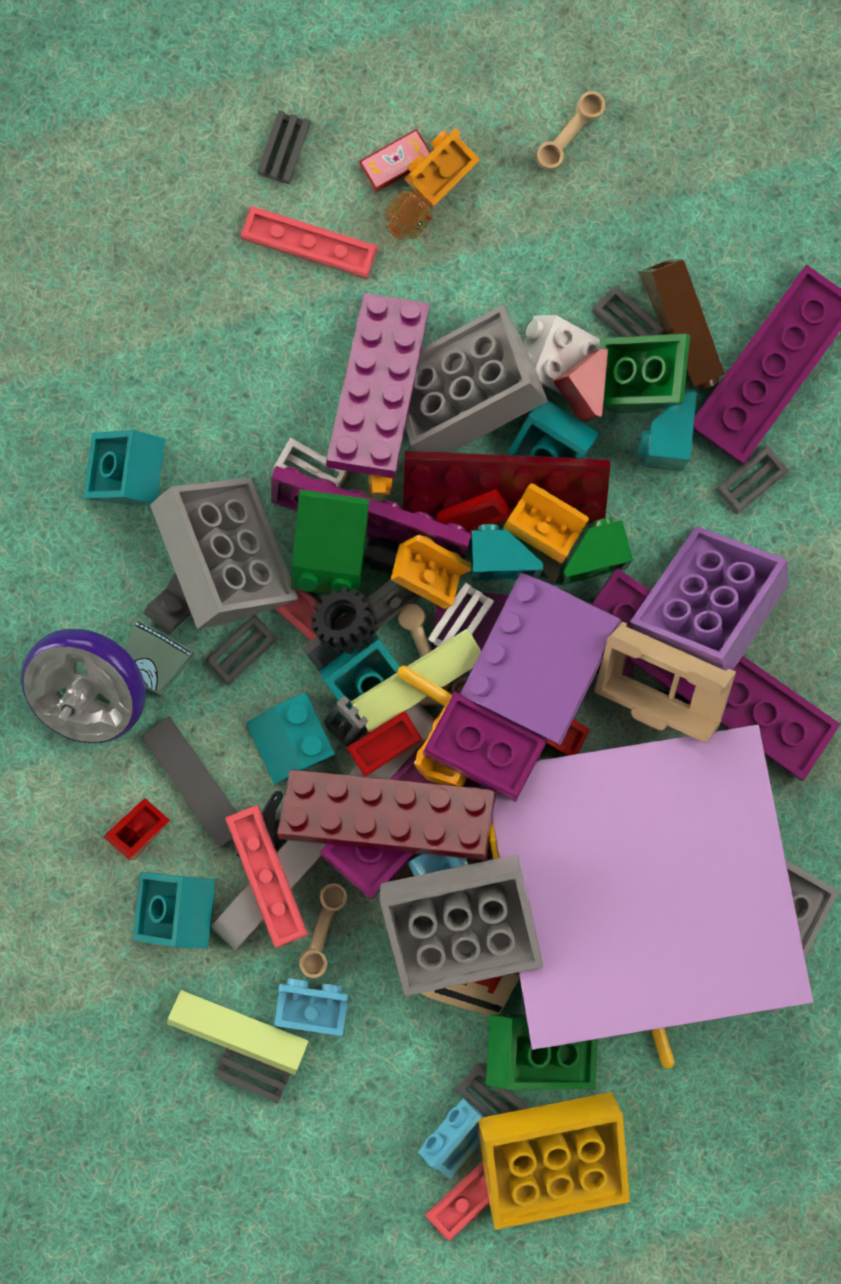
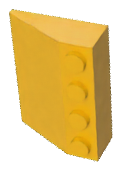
M612 1092L482 1117L477 1122L479 1146L495 1230L630 1202L623 1114Z

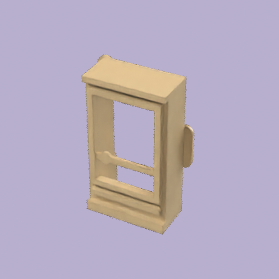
M622 622L607 638L594 692L632 709L631 715L634 719L657 730H664L666 726H669L707 743L720 726L736 672L731 669L725 671L706 661L626 627L627 623ZM627 655L643 659L674 673L669 695L622 675ZM680 676L696 686L690 705L674 698Z

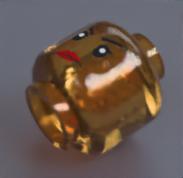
M412 189L410 192L401 190L384 211V217L389 222L385 228L399 240H402L404 236L412 240L418 238L433 219L432 203L415 189Z

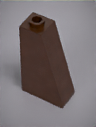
M669 259L639 271L660 324L664 328L665 335H690L685 380L687 386H697L698 390H702L717 384L716 378L725 375L684 259Z

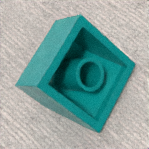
M689 391L684 395L683 404L669 407L651 422L647 431L642 432L637 449V457L643 458L642 467L683 471L690 461L696 392Z
M547 400L548 402L531 411L506 454L515 456L585 458L600 433Z
M137 430L92 433L83 499L137 506L150 505L157 499L160 491L159 482L162 462L164 460L165 438Z
M486 524L478 526L477 531H472L470 539L471 581L518 579L521 572L536 579L540 577L543 571V563L508 530H499V525Z
M376 633L370 634L371 642L369 644L364 642L362 644L364 648L360 651L354 648L352 654L343 652L323 669L319 670L323 681L338 700L344 696L349 699L346 705L349 710L353 707L350 703L351 701L396 674L398 668L401 667ZM356 714L355 717L360 720V717ZM365 726L362 729L364 733L368 731Z
M307 692L280 703L246 722L274 785L288 779L290 770L305 771L336 756Z
M140 872L133 940L172 947L208 949L215 879Z

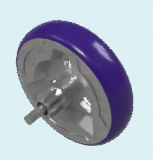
M85 629L54 631L35 643L28 652L22 666L21 685L29 707L48 728L68 739L82 743L113 741L130 731L143 712L146 700V687L138 665L123 647L102 634ZM77 662L84 663L81 669L77 671ZM65 687L67 690L64 696H62L59 690ZM101 693L110 701V704L96 699L97 694Z

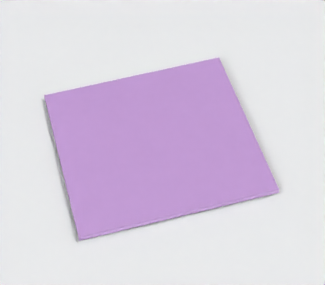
M759 725L716 731L707 743L691 736L540 760L536 762L516 802L495 792L496 799L492 819L499 858L519 854L543 961V967L519 972L532 1050L814 1003Z

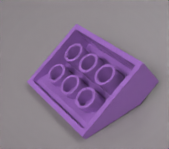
M696 526L630 621V626L642 634L725 671L727 669L734 670L788 587V560Z
M521 572L460 695L561 745L603 660L607 638L620 625L621 620L551 584Z

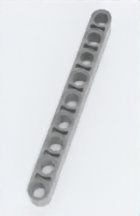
M419 703L405 711L424 741L368 775V778L390 779L425 743L436 718ZM357 765L348 773V776L364 777ZM288 840L277 852L291 890L300 883L322 858L320 851L326 844ZM250 883L211 926V929L235 951L264 922Z

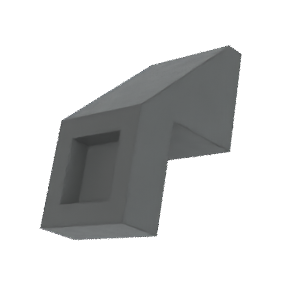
M176 572L166 589L151 601L143 612L144 615L169 634L191 613Z

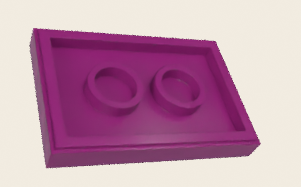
M454 692L422 754L516 802L548 739Z

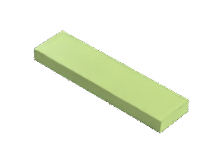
M466 629L407 667L442 688L472 669L481 650L470 631ZM396 673L350 703L359 710L357 714L360 719L363 716L366 717L368 722L365 727L370 733L428 696L400 679Z
M183 990L180 991L167 1020V1024L293 1075L298 1070L309 1042L306 1039Z

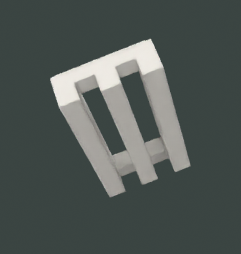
M292 438L289 439L274 468L279 466L285 469L288 466L284 465V463L288 460L319 478H325L334 482L336 487L339 488L349 471L332 469L339 473L337 478H334L290 454L294 448L326 466L327 457Z
M465 582L455 597L453 606L447 609L429 636L428 641L438 647L453 638L476 603L480 601L483 603V606L468 627L471 635H473L494 601ZM468 593L472 598L444 640L441 641L438 639L439 635Z

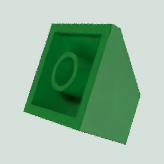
M609 517L593 522V526L588 529L560 578L561 585L612 573L616 568L620 570L628 568L633 558L622 520L613 522V518Z

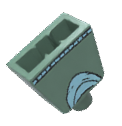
M136 619L125 646V650L134 659L143 675L146 691L150 689L160 696L166 692L196 655L193 650L139 619Z

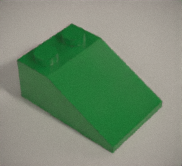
M670 334L600 338L599 349L608 350L603 409L614 413H644L683 404L690 335Z
M300 489L292 558L291 589L331 594L330 591L334 589L339 593L341 588H348L349 591L353 588L359 592L364 566L369 499Z
M490 1015L486 1085L507 1090L595 1089L598 1039L587 1040L577 1048L573 1043L532 1050L526 1015Z

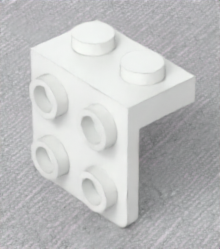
M557 315L534 316L533 320L528 324L523 344L539 375L541 384L561 394L553 381L585 355L599 350L600 339Z

